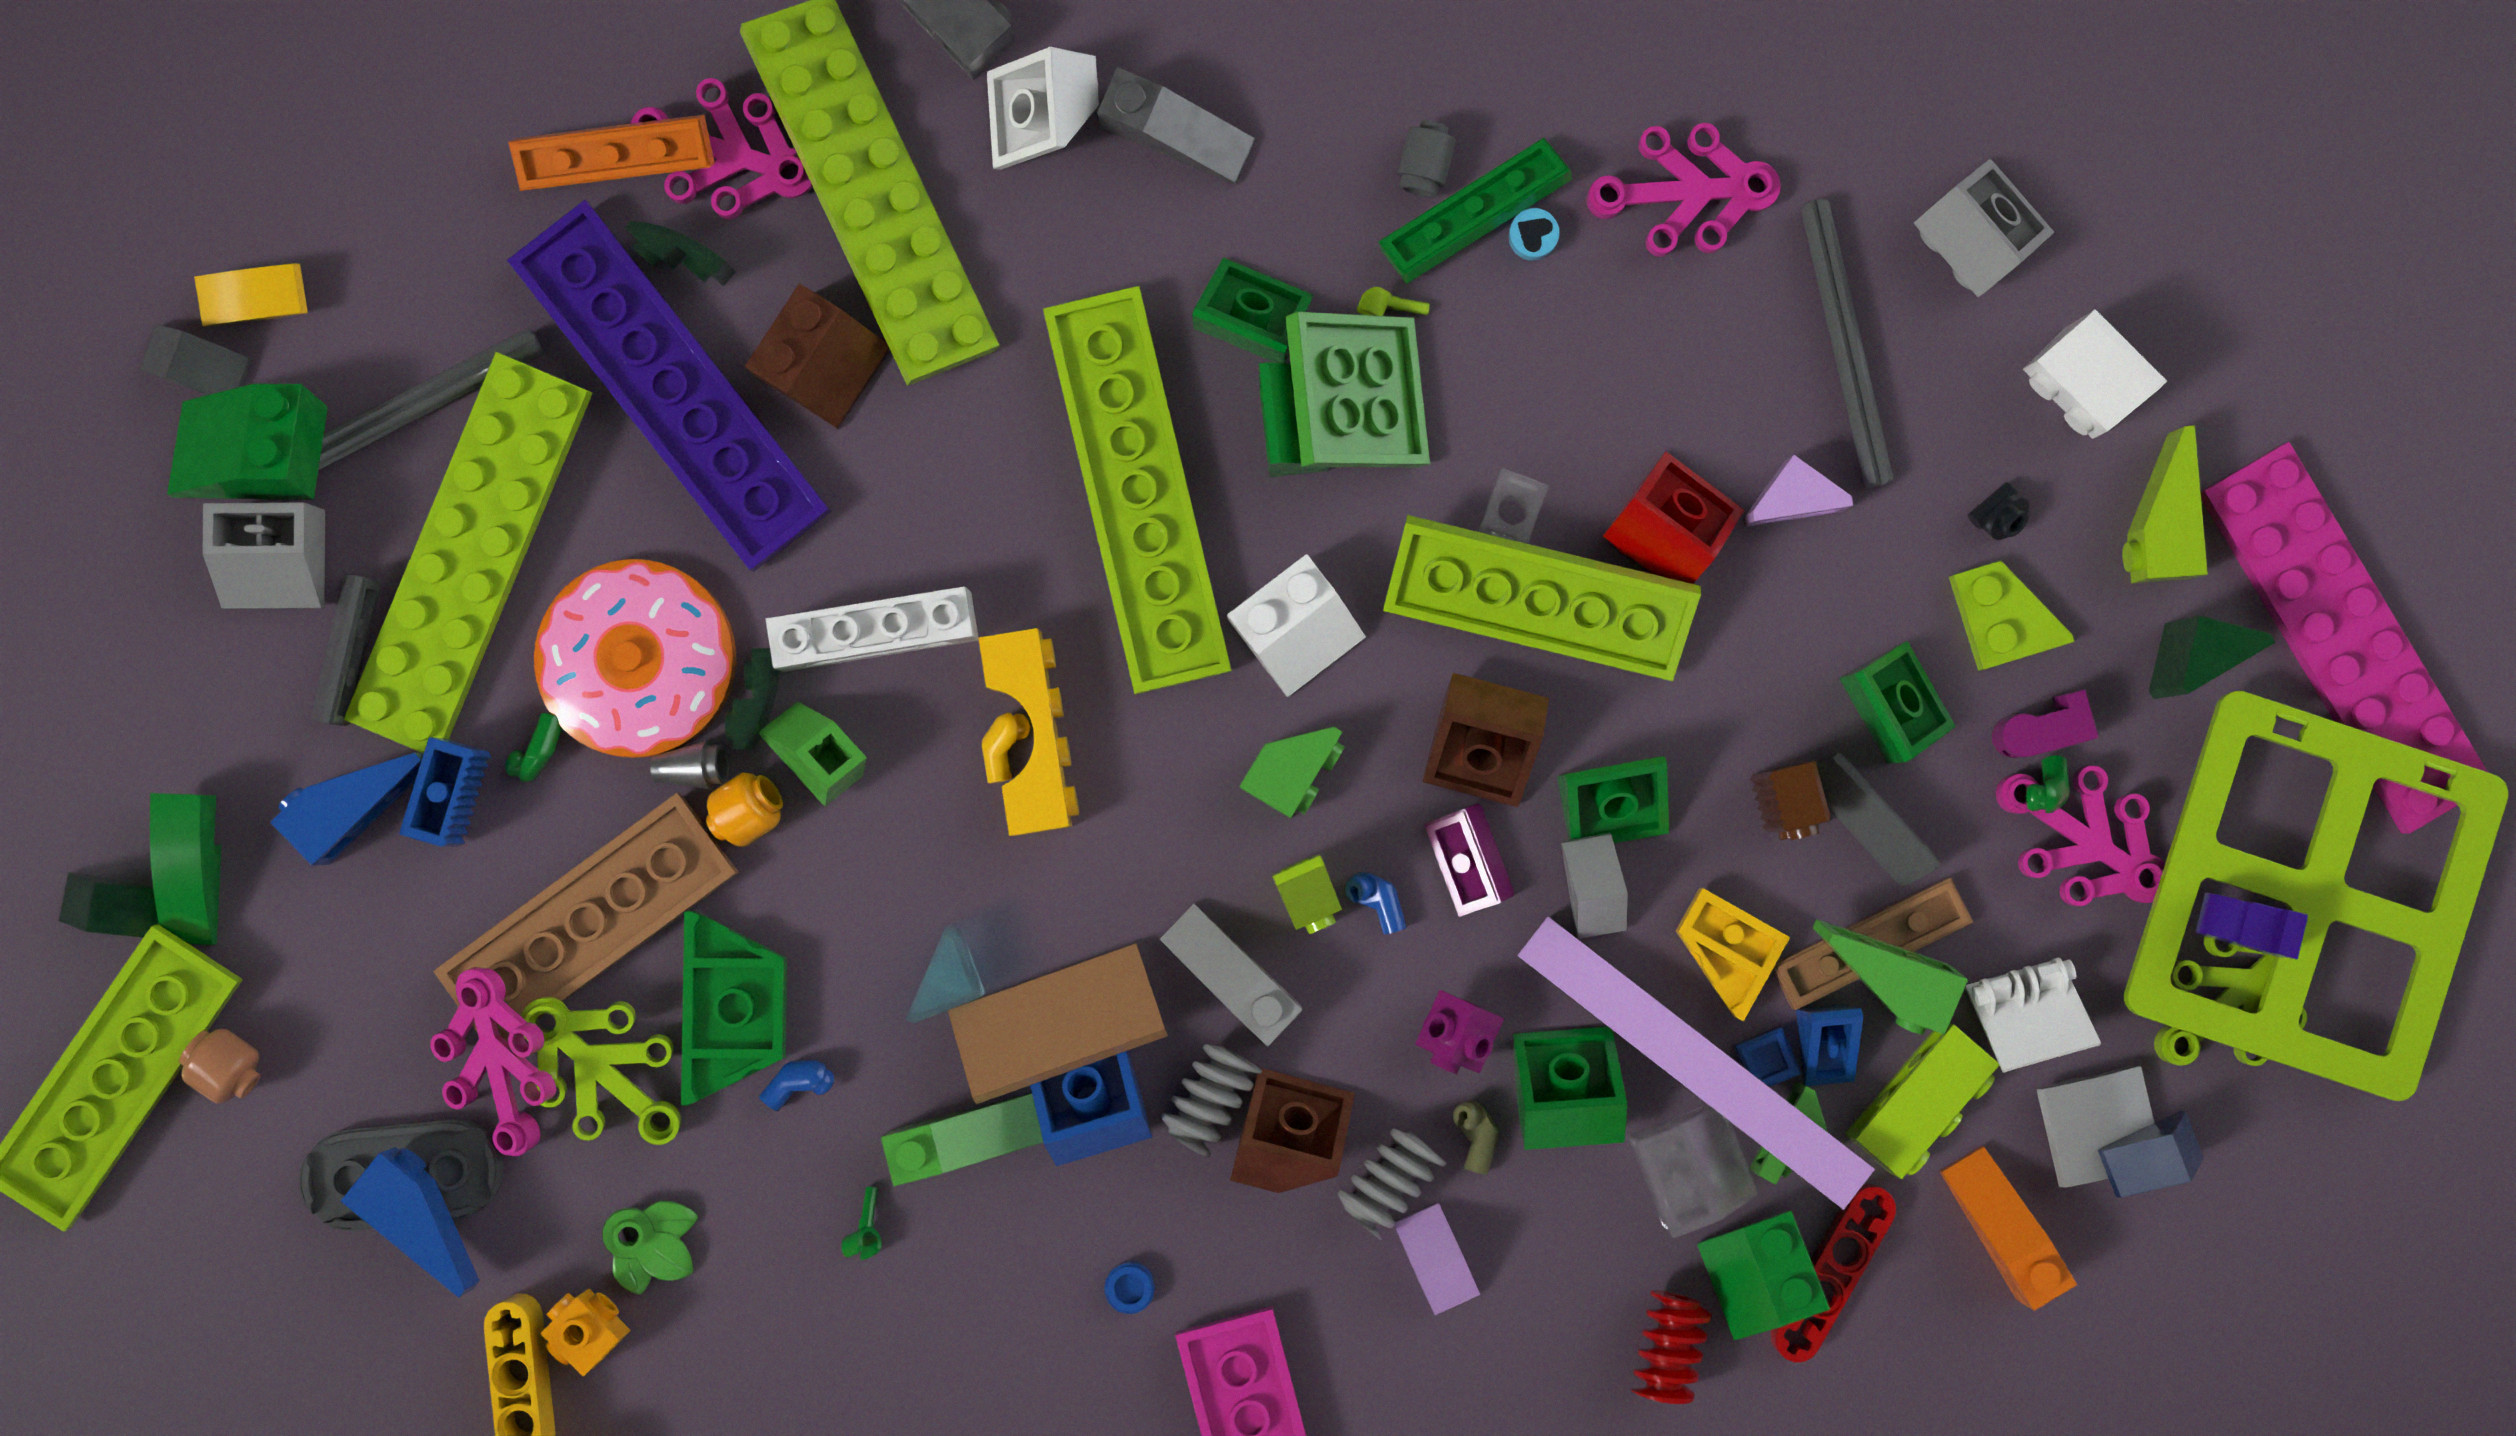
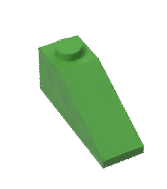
M1816 919L1813 929L1880 1002L1897 1016L1895 1021L1897 1025L1921 1035L1925 1033L1926 1028L1942 1034L1946 1033L1968 979L1950 964Z
M1032 1093L892 1129L881 1136L893 1187L943 1174L1043 1142Z

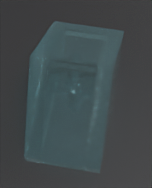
M954 925L945 927L906 1020L917 1023L986 994L961 928Z

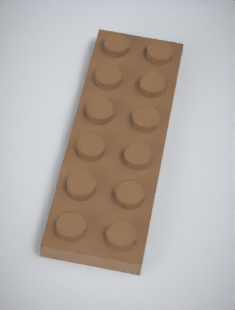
M676 793L433 972L458 1007L460 1003L456 995L457 979L462 972L474 967L489 968L499 974L504 982L506 991L503 1001L520 1016L525 1007L537 998L553 997L564 1002L683 915L684 911L690 910L735 877L739 872L682 793ZM543 1013V1014L539 1015V1016H538V1020L541 1019L542 1017H544V1016H545L546 1014H548V1013ZM474 1022L472 1026L477 1032L476 1024ZM497 1023L499 1035L508 1042L509 1032Z

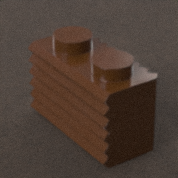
M1816 761L1795 763L1751 776L1750 781L1755 783L1752 790L1758 793L1754 800L1760 803L1757 809L1763 812L1759 818L1765 822L1762 829L1768 832H1778L1780 840L1789 838L1790 840L1819 834L1818 824L1831 820Z

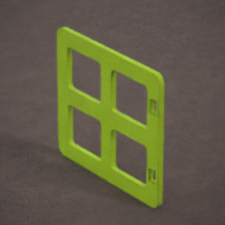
M2233 691L2224 694L2215 706L2124 991V1001L2127 1008L2133 1014L2389 1100L2403 1101L2410 1098L2415 1093L2419 1084L2507 804L2509 793L2506 783L2497 775L2248 692ZM2276 716L2303 725L2297 740L2273 733ZM2250 736L2327 760L2333 766V773L2304 864L2299 869L2222 845L2216 838L2245 742ZM2424 766L2451 774L2447 780L2445 790L2421 782L2425 770ZM2379 778L2454 802L2460 808V817L2431 908L2426 912L2351 888L2345 883V873L2374 782ZM2206 878L2281 902L2287 907V910L2308 915L2298 960L2274 956L2259 1006L2254 1012L2249 1013L2177 989L2171 983V974L2200 883ZM2334 921L2410 945L2415 950V960L2388 1046L2381 1055H2375L2306 1032L2299 1025V1018L2328 927Z

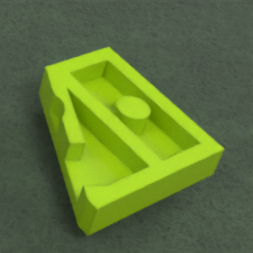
M2002 561L1949 577L1978 671L2075 642L2070 631Z

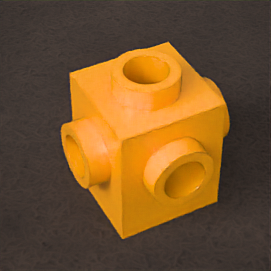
M587 1289L576 1298L567 1293L546 1314L552 1322L540 1334L548 1341L546 1347L556 1360L564 1365L570 1363L584 1377L631 1330L617 1317L619 1310L606 1295L600 1292L594 1294L590 1289Z

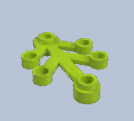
M2205 936L2204 946L2214 956L2230 957L2237 951L2264 955L2249 969L2199 966L2194 961L2183 959L2175 961L2170 978L2175 988L2193 990L2198 986L2227 987L2213 1001L2234 1008L2241 1006V1010L2251 1013L2259 1006L2274 956L2228 943L2226 949L2220 951L2215 945V939ZM2183 966L2189 967L2192 972V977L2186 984H2182L2178 979V972ZM2304 1008L2299 1018V1025L2302 1029L2307 1023V1013ZM2166 1025L2156 1034L2154 1047L2157 1055L2163 1061L2183 1066L2192 1063L2198 1057L2201 1050L2200 1042L2204 1038ZM2183 1036L2188 1041V1049L2184 1054L2179 1055L2175 1051L2174 1045L2176 1040ZM2234 1048L2236 1058L2243 1064L2259 1066L2268 1060L2257 1055L2255 1058L2249 1059L2245 1051Z
M541 997L533 1000L525 1007L521 1017L527 1022L536 1024L544 1035V1045L542 1049L537 1051L538 1070L550 1074L560 1092L559 1097L549 1099L540 1104L541 1106L546 1108L556 1107L567 1094V1084L558 1075L559 1048L574 1061L577 1115L573 1120L572 1128L578 1138L585 1141L594 1140L602 1133L605 1127V1116L598 1109L597 1081L639 1117L638 1129L645 1141L654 1145H663L675 1138L681 1125V1115L678 1109L667 1101L654 1102L613 1066L646 1063L651 1067L666 1065L674 1050L673 1043L667 1036L655 1034L647 1038L645 1042L589 1045L574 1032L606 1028L613 1034L626 1033L633 1026L636 1013L634 1008L624 1001L614 1002L607 1009L570 1011L562 1001L556 998ZM615 1010L624 1011L628 1015V1023L623 1026L614 1024L610 1017L611 1012ZM543 1013L552 1015L555 1018L556 1026L552 1029L542 1028L538 1022V1016ZM653 1043H660L666 1048V1056L659 1059L654 1058L650 1055L648 1047ZM658 1112L665 1113L670 1119V1124L666 1127H658L653 1123L652 1116ZM585 1116L593 1117L597 1121L598 1128L594 1131H586L581 1127L580 1119Z

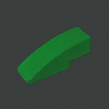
M150 793V859L159 925L188 944L215 945L217 944L222 852V845H214L217 795Z

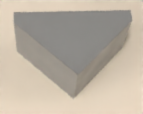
M1611 833L1561 841L1577 939L1626 931L1628 892Z

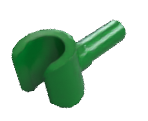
M866 1187L858 1230L846 1235L842 1240V1253L847 1258L858 1254L861 1250L860 1260L863 1261L876 1255L881 1250L882 1239L880 1234L873 1228L878 1188Z

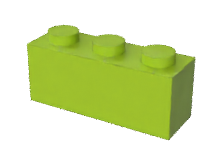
M1949 1023L1945 1034L1932 1031L1844 1134L1890 1174L1900 1179H1903L1907 1173L1913 1175L1927 1162L1930 1156L1927 1149L1939 1135L1946 1137L1958 1126L1963 1117L1960 1111L1972 1097L1978 1099L1989 1090L1995 1081V1076L1992 1073L1998 1068L1999 1063L1958 1027Z

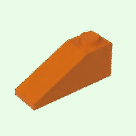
M1981 1145L1939 1171L2017 1301L2035 1311L2077 1285L2050 1238L1984 1146Z

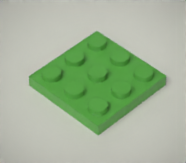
M1296 312L1285 316L1301 466L1418 468L1430 464L1414 318Z

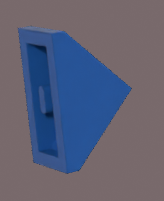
M1847 1004L1797 1009L1796 1016L1802 1075L1805 1086L1855 1082L1863 1023L1861 1008Z

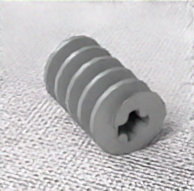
M1205 1044L1203 1050L1210 1057L1211 1062L1208 1064L1194 1061L1192 1064L1200 1075V1080L1184 1078L1181 1083L1190 1093V1096L1185 1098L1173 1095L1171 1101L1180 1111L1179 1114L1162 1113L1160 1117L1168 1126V1132L1172 1137L1196 1153L1209 1158L1211 1152L1203 1140L1218 1143L1222 1137L1213 1123L1229 1125L1231 1123L1232 1117L1224 1106L1240 1108L1243 1101L1234 1089L1250 1091L1253 1083L1245 1074V1071L1261 1074L1262 1070L1249 1060L1222 1045L1219 1047Z
M1392 1128L1390 1134L1397 1146L1391 1148L1379 1144L1377 1150L1383 1162L1379 1164L1369 1159L1363 1162L1370 1175L1369 1179L1353 1174L1350 1179L1357 1193L1354 1195L1341 1189L1337 1193L1345 1210L1379 1240H1382L1375 1226L1376 1224L1387 1228H1392L1395 1225L1389 1209L1391 1208L1402 1213L1409 1209L1402 1197V1193L1416 1198L1420 1196L1421 1191L1415 1178L1417 1177L1428 1182H1432L1435 1178L1428 1163L1432 1162L1442 1167L1447 1164L1411 1131L1405 1133Z

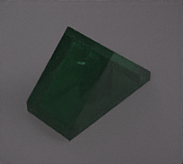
M68 872L59 922L84 932L143 938L151 926L159 924L153 887Z

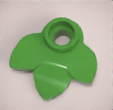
M664 1200L651 1204L643 1211L637 1208L626 1207L613 1212L604 1223L602 1238L607 1250L614 1255L612 1272L617 1282L626 1290L640 1295L650 1283L651 1276L660 1280L674 1281L691 1275L693 1273L692 1259L684 1242L679 1238L695 1224L698 1219L697 1214L683 1204ZM625 1227H633L637 1230L638 1235L633 1241L625 1242L619 1238V1232Z

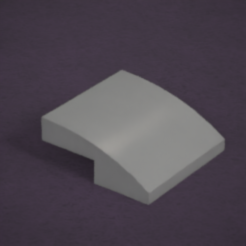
M2124 1066L2091 1077H2074L2036 1089L2059 1187L2066 1188L2109 1179L2098 1149L2154 1124L2141 1066Z

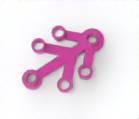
M707 78L698 84L696 97L700 104L710 111L724 140L709 135L713 157L716 159L712 167L696 169L690 173L683 171L672 172L667 176L664 182V189L666 194L675 203H690L697 193L745 169L762 174V176L737 190L729 186H723L712 194V208L724 219L731 220L737 218L744 208L774 193L785 198H798L810 191L813 186L796 150L789 148L775 120V107L766 95L755 93L748 96L743 103V113L752 125L759 127L771 155L750 148L728 104L729 94L721 81L715 78ZM711 88H718L721 91L719 99L715 102L705 101V93ZM758 103L766 104L767 112L764 116L756 118L751 115V109L754 105ZM645 107L635 113L631 124L645 122L648 119L664 120L669 118L658 108ZM789 164L798 166L796 177L793 179H784L782 177V170L785 166ZM680 180L688 181L689 188L685 194L675 195L673 193V186L676 182ZM728 195L734 196L736 199L735 206L728 211L721 210L719 206L721 199Z
M1710 123L1696 125L1688 136L1687 144L1693 154L1707 156L1728 176L1727 178L1710 179L1670 144V135L1664 128L1651 126L1643 132L1639 139L1638 147L1640 153L1647 159L1659 162L1679 181L1624 184L1622 180L1615 176H1602L1591 185L1586 201L1591 213L1601 219L1616 217L1621 213L1625 205L1682 202L1663 224L1654 226L1646 237L1647 250L1654 256L1664 257L1672 252L1677 244L1678 236L1710 200L1731 199L1714 221L1711 220L1703 223L1695 234L1697 248L1704 253L1711 254L1721 249L1726 242L1727 233L1747 210L1762 211L1775 202L1780 193L1781 183L1775 169L1767 163L1761 161L1744 163L1719 141V132ZM1700 132L1707 133L1712 140L1711 146L1702 147L1698 145L1695 135ZM1652 135L1659 137L1662 140L1663 148L1660 150L1650 149L1646 144V138ZM1754 177L1761 179L1764 183V191L1760 193L1753 192L1748 186V180ZM1605 187L1613 188L1617 193V200L1614 202L1604 201L1600 196V190ZM1708 229L1714 230L1719 236V242L1715 245L1707 244L1702 237L1703 231ZM1656 233L1666 234L1670 239V245L1667 248L1657 247L1653 242V235Z
M2084 766L2079 768L2073 777V785L2081 794L2087 826L2061 808L2053 813H2045V810H2029L2026 801L2024 803L2018 802L2014 796V790L2018 785L2022 784L2027 787L2030 784H2038L2031 776L2012 774L2004 777L1999 782L1996 788V799L2003 810L2013 814L2029 812L2076 844L2051 850L2041 848L2024 850L2019 856L2018 867L2025 876L2042 878L2054 869L2101 861L2117 873L2093 879L2081 876L2066 878L2061 883L2059 889L2060 897L2066 904L2085 906L2093 898L2117 893H2124L2135 902H2153L2165 862L2150 853L2144 820L2149 815L2150 806L2145 797L2140 794H2125L2117 799L2114 806L2116 817L2124 822L2128 848L2127 854L2112 842L2103 792L2108 785V776L2102 768L2098 766ZM2089 771L2093 772L2097 777L2098 783L2093 790L2087 789L2083 782L2085 774ZM2131 799L2139 806V812L2134 818H2130L2125 812V805ZM2035 853L2043 861L2042 868L2038 872L2031 871L2028 866L2030 856ZM2144 869L2150 870L2153 875L2151 885L2146 888L2139 881V875ZM2075 882L2081 883L2084 888L2083 897L2077 901L2070 895V887Z
M470 968L462 972L456 982V995L460 1005L447 1029L432 1037L430 1047L434 1056L442 1062H448L462 1055L466 1050L465 1037L474 1022L479 1040L460 1075L444 1084L442 1095L447 1105L453 1109H461L473 1103L478 1096L477 1087L487 1070L500 1121L493 1132V1143L496 1149L504 1155L520 1156L539 1143L540 1128L531 1115L518 1111L509 1072L521 1082L520 1092L528 1104L537 1106L555 1095L556 1084L552 1076L545 1071H539L525 1058L542 1049L544 1035L536 1024L525 1021L503 1001L506 991L504 982L499 974L489 968ZM497 1023L509 1032L508 1042L499 1035Z

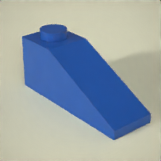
M411 753L308 786L305 789L299 787L280 802L278 808L281 812L270 823L311 865H329L415 783L424 753Z
M397 1147L380 1152L341 1199V1202L458 1298L473 1290L480 1280L435 1179L424 1170L426 1167L425 1162L414 1152L405 1148L399 1150Z

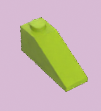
M2195 425L2184 426L2167 434L2127 533L2128 542L2124 544L2122 551L2123 565L2125 570L2130 572L2131 584L2189 580L2208 575Z
M1315 854L1272 873V877L1296 930L1305 926L1308 934H1312L1336 923L1333 914L1341 911L1342 908L1320 855Z

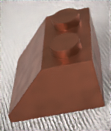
M799 283L744 367L761 381L836 429H839L890 351V348L885 341L843 310Z
M1452 673L1441 707L1422 782L1519 807L1543 740L1549 698Z

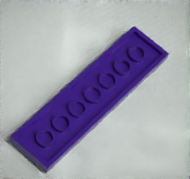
M583 200L507 259L511 267L750 571L755 572L831 512L829 507L586 200Z

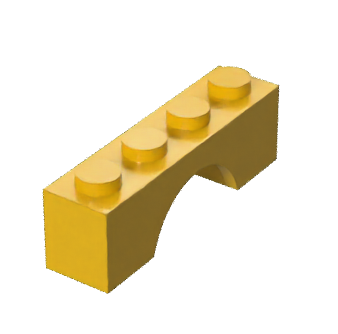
M1038 628L978 637L986 687L1015 698L1028 713L1034 731V745L1028 763L1014 779L1001 786L1009 836L1072 827L1071 816L1079 815V807L1075 786L1066 787L1063 767L1071 766V755L1067 736L1058 738L1055 718L1064 717L1060 689L1059 687H1050L1048 669L1056 668L1052 639H1043L1042 632Z

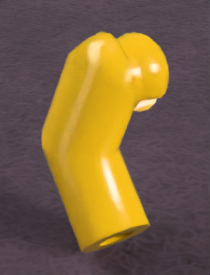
M1007 712L998 716L983 737L982 752L988 784L1012 780L1008 751L1016 740L1027 738L1030 732L1029 721L1023 714L1017 713L1012 715Z

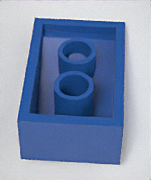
M1129 1050L1030 1085L1043 1143L1056 1167L1153 1138Z

